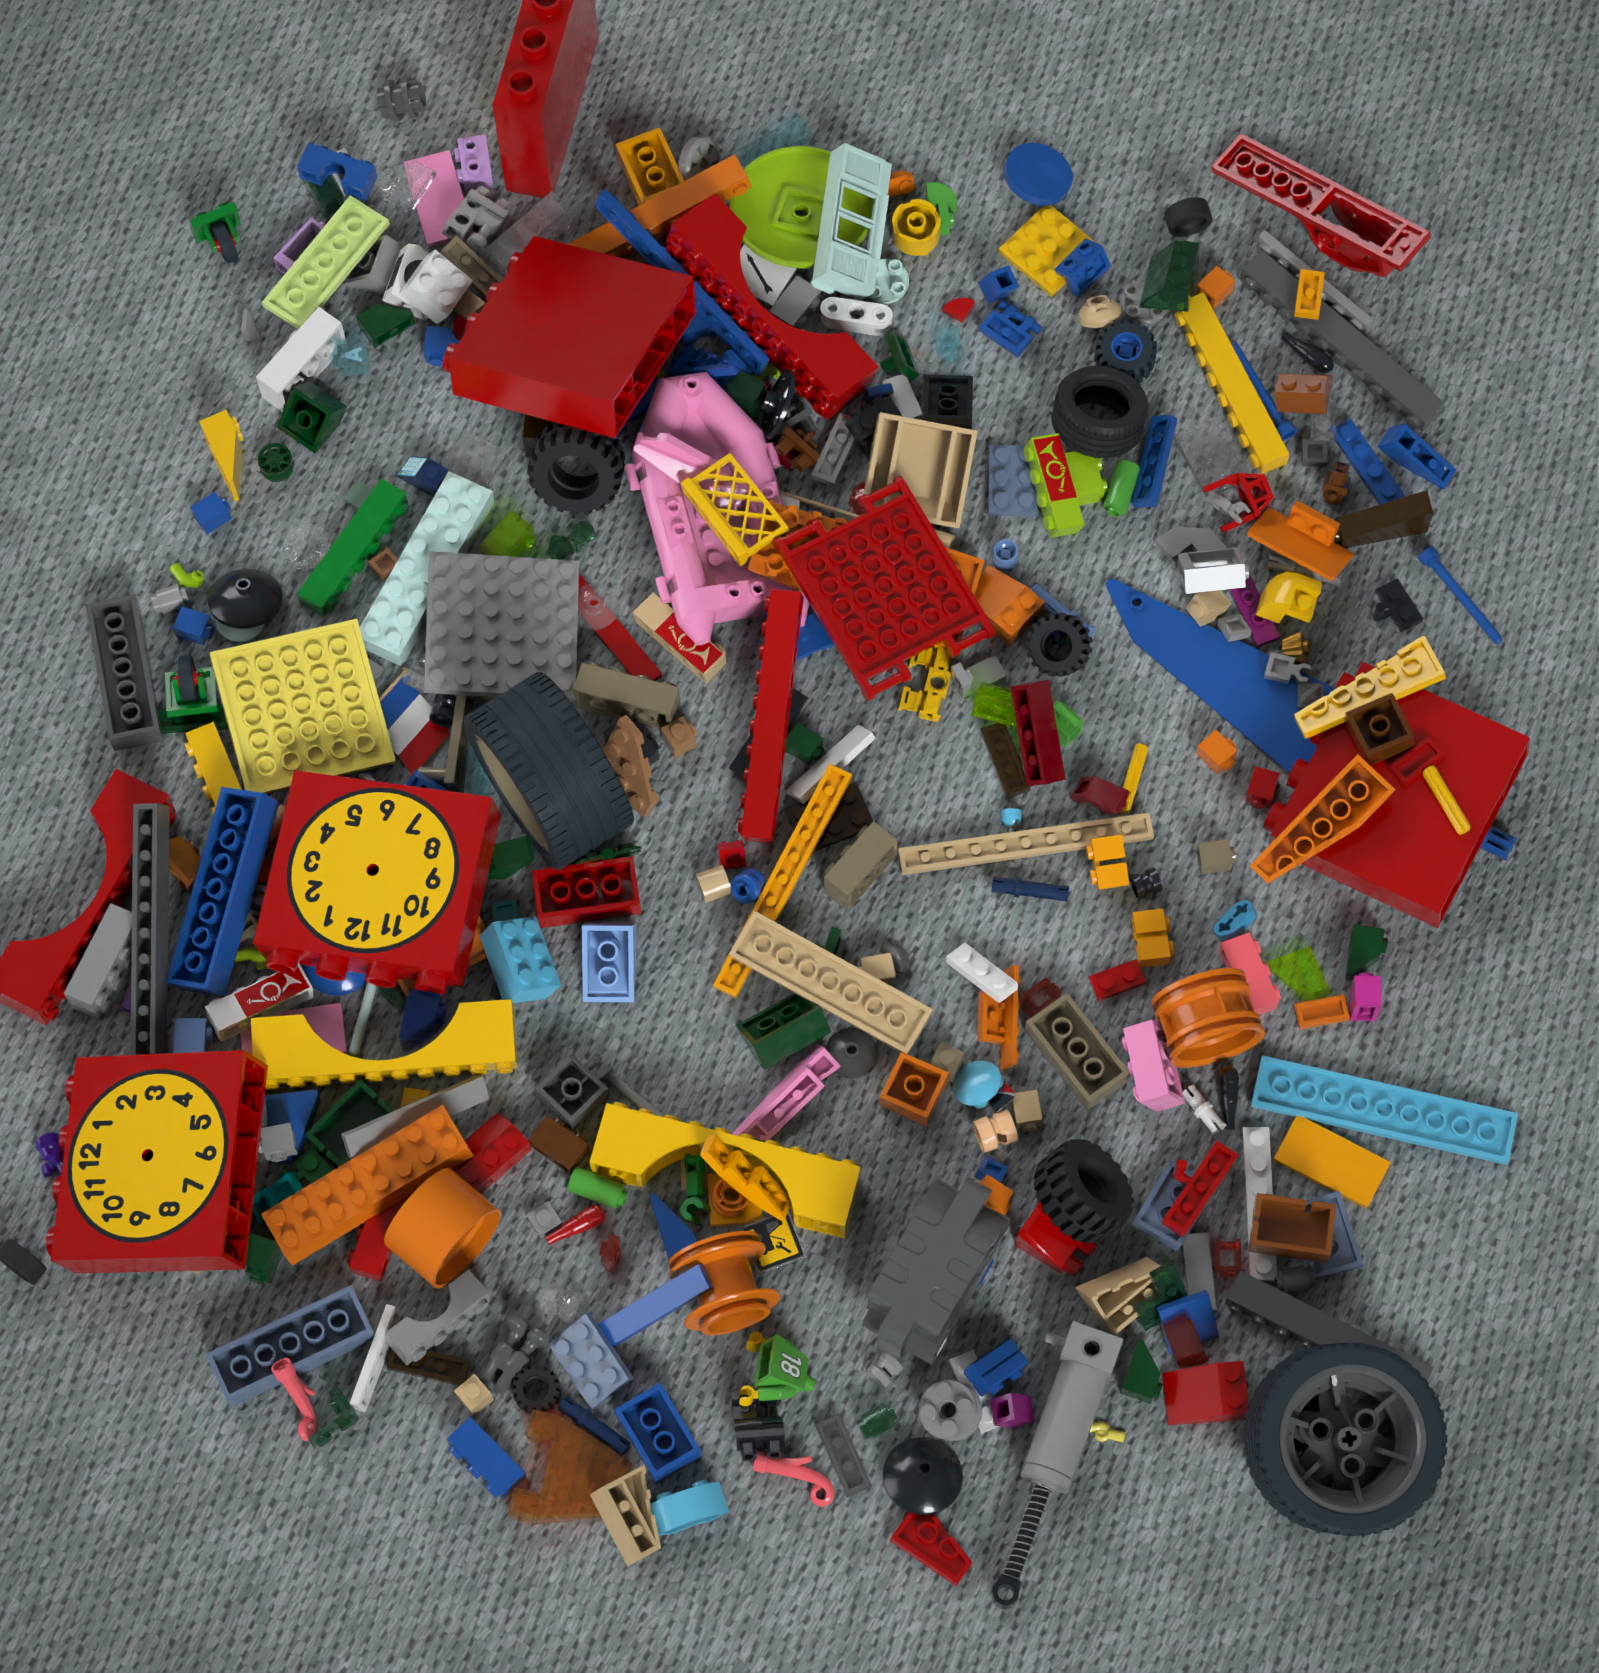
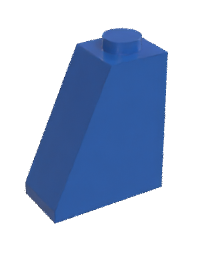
M318 1090L265 1096L268 1127L291 1123L295 1134L298 1154L287 1156L286 1160L277 1162V1164H291L294 1159L300 1157L306 1142L305 1134L310 1130L320 1104Z

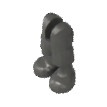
M509 1313L506 1317L509 1335L505 1342L496 1343L490 1353L489 1362L480 1378L483 1384L489 1386L498 1372L502 1370L503 1374L494 1387V1391L501 1395L511 1387L513 1381L517 1378L516 1375L518 1373L523 1374L522 1369L529 1366L531 1362L528 1356L536 1348L548 1345L551 1340L549 1336L539 1329L531 1327L520 1350L514 1351V1348L527 1333L530 1326L512 1313Z

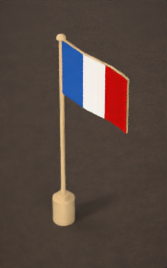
M403 667L399 676L379 697L393 752L403 762L411 777L415 769L422 767L449 736L447 727L437 726L430 721L429 716L432 707L420 695L409 677L410 669ZM279 803L269 843L279 835L286 803L285 805Z

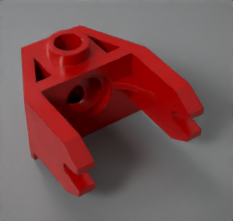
M1234 473L1202 487L1204 493L1226 484L1234 485L1241 502L1245 503L1251 510L1249 513L1244 511L1240 516L1242 523H1237L1233 520L1220 526L1221 533L1255 519L1274 498L1265 474Z

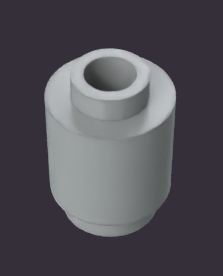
M179 584L157 590L155 594L151 595L152 604L157 614H167L181 609L182 606L187 607L186 602L190 601L186 588H181Z

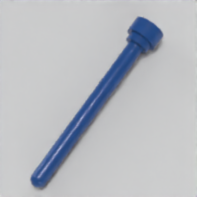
M1231 342L1256 392L1276 423L1275 427L1282 441L1293 437L1297 433L1294 424L1288 421V419H1284L1280 412H1277V406L1240 346L1236 342Z
M1430 546L1418 556V560L1423 566L1432 567L1495 644L1501 643L1502 636L1441 564L1439 552L1435 547Z

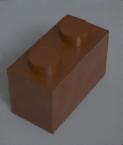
M546 1115L528 1139L531 1148L572 1175L574 1169L580 1165L590 1151L589 1144L587 1143L588 1139L577 1131L574 1134L566 1129L567 1125L559 1118L554 1117L552 1119Z

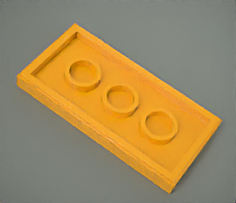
M1300 1116L1295 1117L1273 1161L1333 1192L1340 1191L1342 1197L1365 1209L1368 1208L1391 1162Z

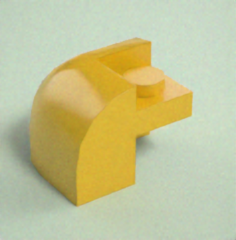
M1286 571L1276 575L1264 588L1256 615L1280 623L1286 614L1309 623L1313 617L1317 597L1321 593L1322 582L1295 572Z

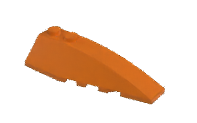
M1357 754L1253 861L1250 867L1268 884L1358 829L1387 800L1395 789Z

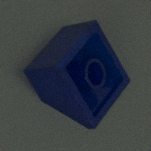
M409 989L399 1034V1041L403 1051L408 1052L438 1033L440 1025L445 1024L447 1010H445V1003H442L440 994Z

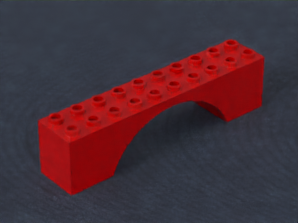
M716 193L712 194L672 223L664 247L669 255L684 267L685 272L690 276H694V280L701 285L702 289L716 300L718 306L733 318L735 324L750 336L758 348L765 351L770 359L769 362L773 363L780 371V374L786 369L795 372L794 387L797 393L812 405L818 415H821L826 421L870 387L879 366L847 332L821 334L795 328L777 319L758 302L745 281L741 267V243L747 226Z
M118 769L114 770L90 810L98 828L103 833L106 845V868L101 886L87 909L65 928L34 940L10 941L0 957V1003L45 1026L48 1025L50 1020L54 1021L60 1011L58 1006L63 998L67 999L64 992L110 903L123 908L126 893L128 890L132 891L133 804L158 803L169 806V827H171L176 819V810L167 793Z

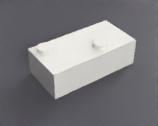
M318 307L298 330H294L291 333L288 342L256 376L262 398L283 412L293 387L307 381L313 382L346 346L347 342L342 323Z

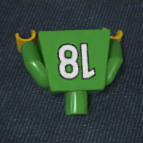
M754 1331L749 1335L746 1349L750 1352L759 1351L754 1384L758 1390L754 1391L748 1385L743 1386L740 1389L739 1395H748L749 1397H741L739 1400L740 1405L749 1406L752 1404L753 1399L759 1398V1401L789 1399L802 1390L809 1393L814 1389L816 1379L807 1374L808 1357L800 1352L790 1339L782 1338L778 1334L773 1337L767 1336L763 1338L762 1334L758 1331Z

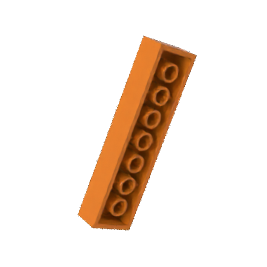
M441 1105L263 1212L261 1215L284 1256L293 1266L366 1222L367 1219L414 1193L418 1187L438 1171L445 1168L453 1169L472 1158L473 1154L447 1110Z

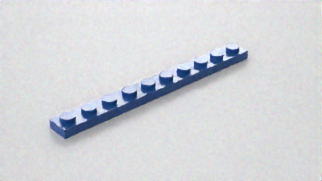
M607 189L599 193L595 208L651 266L688 275L684 267L669 255L665 247L659 245L652 234L637 222L635 216L620 204L616 196L611 195ZM694 280L696 313L757 377L765 372L770 360L765 351L758 348L745 331H742L735 324L733 318L726 314L718 306L716 300L709 297L701 285Z

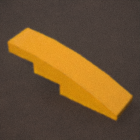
M716 1134L707 1137L700 1156L737 1192L780 1221L784 1220L790 1208L791 1200L762 1165L754 1168L740 1150L730 1152Z

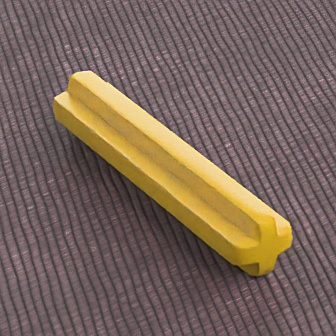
M1137 743L1133 751L1123 788L1127 789L1130 794L1126 800L1125 808L1119 812L1121 814L1128 815L1132 807L1148 753V746Z
M1432 765L1424 769L1423 777L1459 835L1468 832L1470 824L1436 767Z

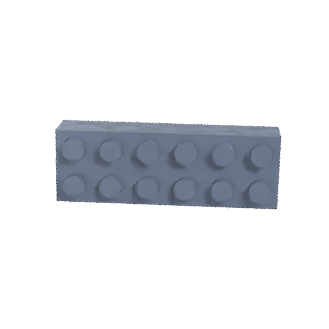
M351 1285L206 1353V1356L225 1399L232 1408L282 1384L277 1381L271 1371L272 1366L277 1361L289 1358L296 1369L295 1373L299 1376L373 1341L375 1334Z

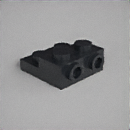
M882 396L875 398L869 403L871 407L863 410L862 407L857 408L849 414L851 418L845 424L868 461L870 460L878 414L881 412L902 416L890 396L885 399Z

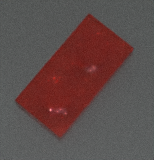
M610 1234L608 1241L603 1240L599 1256H602L601 1262L604 1265L605 1271L614 1274L622 1253L620 1236Z

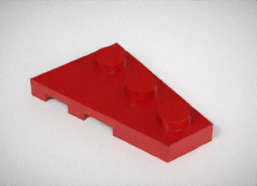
M908 1512L890 1538V1542L956 1587L973 1563L955 1539L950 1537L942 1527L937 1516L933 1514L916 1515Z

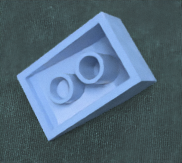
M585 921L582 925L583 1002L635 1001L637 921Z

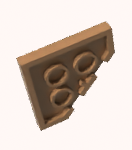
M625 715L619 718L603 751L618 776L631 806L644 818L652 812L658 798L656 790H651L649 778L652 777L648 757L643 756L641 744L644 743L643 734L631 719Z

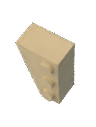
M1145 1257L1075 1288L1098 1325L1115 1336L1172 1289L1174 1285L1163 1267Z
M645 1465L590 1494L627 1567L661 1549L655 1515H652L649 1500L651 1498L650 1489L647 1490L645 1480Z

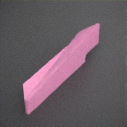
M639 432L633 447L636 453L680 485L688 477L690 479L694 478L717 462V460L668 433H659L657 438H650ZM726 465L723 466L720 470V475L728 476L730 468ZM704 479L698 484L704 490L713 491L715 480ZM719 480L717 491L731 493L732 482ZM736 483L734 494L745 495L748 487L741 483ZM716 497L714 505L717 508L728 509L730 498ZM733 499L731 510H736L742 500Z
M817 1043L732 1134L737 1136L748 1134L758 1140H770L825 1086L821 1081L839 1069L841 1065L824 1047Z

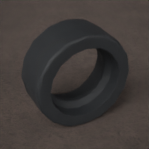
M1199 197L1180 200L1168 207L1164 213L1168 231L1176 237L1197 234L1210 226L1213 221L1208 202L1204 198Z
M8 1238L0 1248V1261L31 1285H35L47 1270L46 1266L38 1258L12 1239Z

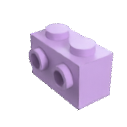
M486 134L457 138L459 148H454L456 163L461 162L462 168L457 169L459 184L464 183L465 191L476 190L481 185L485 188L494 187Z

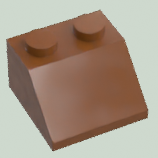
M1278 374L1275 388L1277 412L1326 414L1333 375Z
M182 836L169 839V872L191 896L201 858L197 855L200 851L191 840L186 842Z

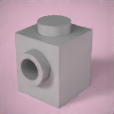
M291 1123L261 1128L259 1153H263L266 1160L280 1162L286 1160L287 1156L298 1154L294 1129Z

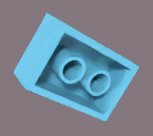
M536 916L492 922L479 935L502 1000L512 999L513 1003L546 999L561 986Z

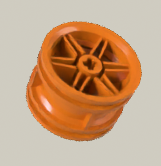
M1220 968L1201 972L1172 983L1152 998L1151 1004L1154 1011H1156L1155 1016L1158 1023L1162 1024L1167 1039L1165 1046L1170 1054L1169 1058L1173 1066L1191 1068L1219 1062L1245 1052L1264 1038L1266 1033L1261 1025L1259 1014L1254 1012L1249 997L1251 989L1248 982H1246L1247 978L1243 970L1239 968Z

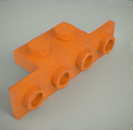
M1012 965L1003 970L1004 973L1017 982L1019 987L1021 980L1019 965ZM980 990L978 996L977 1041L1000 1045V1070H1006L1016 1065L1019 1057L1017 1049V1036L1019 1034L1017 1020L1020 1008L1018 990L1000 1003Z

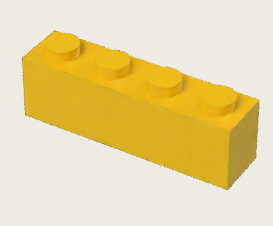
M212 722L185 733L188 742L184 743L189 757L195 756L197 763L193 766L198 778L204 777L207 785L202 786L207 800L213 799L215 807L211 808L214 815L222 787L242 789L215 724Z

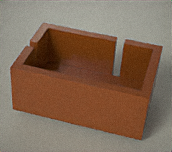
M1257 1193L1254 1201L1253 1225L1248 1252L1328 1263L1331 1256L1336 1204L1312 1201L1308 1213L1304 1212L1307 1200Z

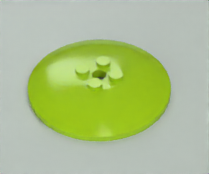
M808 146L785 147L758 157L744 168L752 187L743 195L731 198L729 207L747 226L742 242L752 252L769 262L781 266L814 268L831 151ZM844 186L841 208L871 220L874 199ZM802 210L807 212L808 214L806 216L800 217L795 213ZM839 217L837 238L859 247L870 229Z

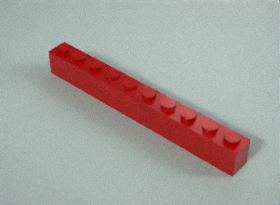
M771 589L770 596H766L765 611L768 612L767 621H763L762 636H765L764 645H760L759 660H762L761 670H757L756 685H759L758 695L754 694L753 709L756 710L755 719H751L750 734H753L752 744H748L747 759H750L749 769L745 768L744 784H747L746 793H742L741 808L744 809L743 818L738 820V833H741L744 841L772 844L775 841L804 601L800 591Z

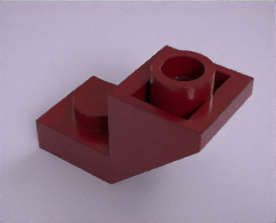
M1096 776L1081 777L1070 799L1078 804L1092 803L1104 814H1117L1125 808L1130 792Z

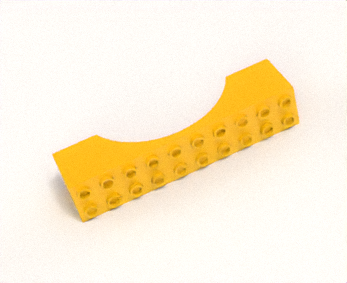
M512 999L459 1003L451 1022L434 1041L417 1052L390 1060L360 1059L334 1049L313 1031L309 1021L303 1014L251 1018L253 1056L268 1065L265 1090H278L280 1085H290V1088H305V1083H316V1086L324 1087L331 1086V1081H342L343 1085L356 1084L358 1079H367L368 1083L383 1082V1078L393 1077L394 1081L409 1080V1076L413 1075L420 1076V1079L435 1078V1074L444 1073L446 1077H459L461 1072L470 1071L471 1075H485L487 1070L495 1069L497 1073L503 1074L512 1073L513 1068H518L515 1006Z
M614 1102L613 1105L606 1103L590 1159L591 1171L593 1173L617 1182L643 1188L658 1172L684 1159L685 1154L696 1155L697 1152H701V1145L705 1144L707 1137L716 1134L730 1152L740 1150L753 1167L762 1165L791 1200L790 1210L794 1226L845 1239L861 1181V1166H857L856 1162L848 1159H842V1161L833 1160L831 1156L824 1153L809 1154L806 1153L805 1149L792 1146L790 1149L781 1147L780 1143L772 1140H766L765 1142L757 1141L755 1137L748 1134L733 1135L727 1129L715 1127L714 1130L705 1128L704 1124L696 1121H690L689 1123L681 1122L679 1118L672 1115L657 1116L648 1109L640 1108L639 1111L628 1109V1105L620 1102Z

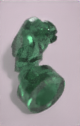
M581 521L573 526L569 541L566 536L553 535L548 547L550 558L563 560L567 555L574 554V551L578 553L595 538V529L589 522Z

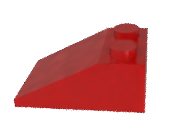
M1244 1361L1213 1363L1162 1373L1167 1425L1246 1420L1245 1414L1249 1406Z

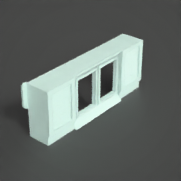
M847 143L842 144L830 154L811 285L828 294L838 291L862 301L872 295L875 289L889 200L888 189L892 164ZM844 186L874 199L871 220L841 208ZM839 217L870 229L867 250L837 238Z

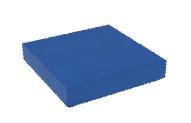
M1207 1290L1156 1307L1169 1354L1219 1337Z

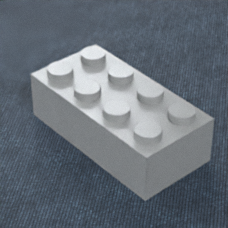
M110 903L64 992L73 1009L99 1020L103 1014L106 1015L110 1011L112 1006L111 998L115 991L118 992L124 982L122 977L126 969L129 970L132 967V912Z

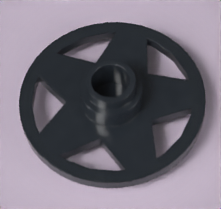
M784 370L777 379L773 389L770 391L765 390L761 397L759 408L763 409L764 412L761 429L766 440L774 437L786 417L794 393L795 372L793 370Z

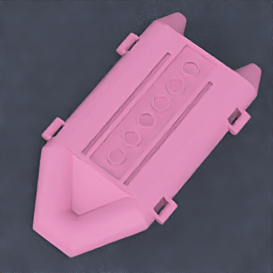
M707 372L666 377L658 380L639 432L650 438H657L659 433H668L717 461L731 453L768 502L769 500H774L773 503L784 506L774 469L781 466L777 451H775V444L773 442L766 444L763 430ZM632 450L633 464H627L624 468L630 490H641L664 574V576L655 579L661 603H672L677 625L696 645L710 642L714 623L768 615V612L765 611L766 596H770L771 589L797 591L748 570L749 561L740 567L683 494L681 485ZM729 462L726 464L730 468L728 476L733 477L735 469ZM636 471H637L638 474H639V478H640V481H641L640 483H639V481H638ZM741 483V484L746 485V486L748 487V491H747V493L745 494V495H748L749 486H748L747 484ZM742 500L736 510L745 512L747 500ZM751 501L749 512L763 514V504ZM733 515L729 519V524L732 527L742 528L744 517ZM748 517L746 529L759 530L762 519ZM744 535L743 542L748 548L755 545L757 535ZM667 584L670 587V591L672 594L671 596L669 595ZM802 593L804 601L800 627L805 625L809 602L804 593Z

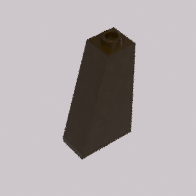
M1422 491L1338 517L1336 521L1340 523L1334 541L1339 542V545L1344 548H1350L1427 533L1433 516L1428 491Z

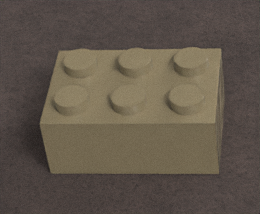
M874 821L869 827L864 826L859 831L856 842L853 845L848 844L840 854L841 859L836 864L831 863L824 872V893L846 911L853 907L897 857V839Z

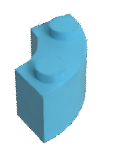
M707 1479L697 1481L692 1484V1488L674 1494L671 1492L659 1494L656 1496L657 1501L650 1504L652 1515H655L659 1536L675 1534L692 1526L711 1522L729 1512L720 1482L708 1483Z

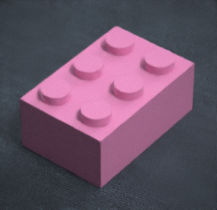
M1149 1020L1123 1028L1125 1037L1122 1038V1042L1130 1057L1128 1069L1135 1080L1136 1086L1133 1087V1092L1136 1100L1156 1112L1185 1104L1178 1068L1171 1064L1170 1054L1165 1046L1167 1039L1162 1025L1154 1020Z

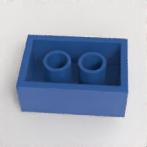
M661 1383L614 1409L616 1418L655 1484L702 1457L699 1446Z

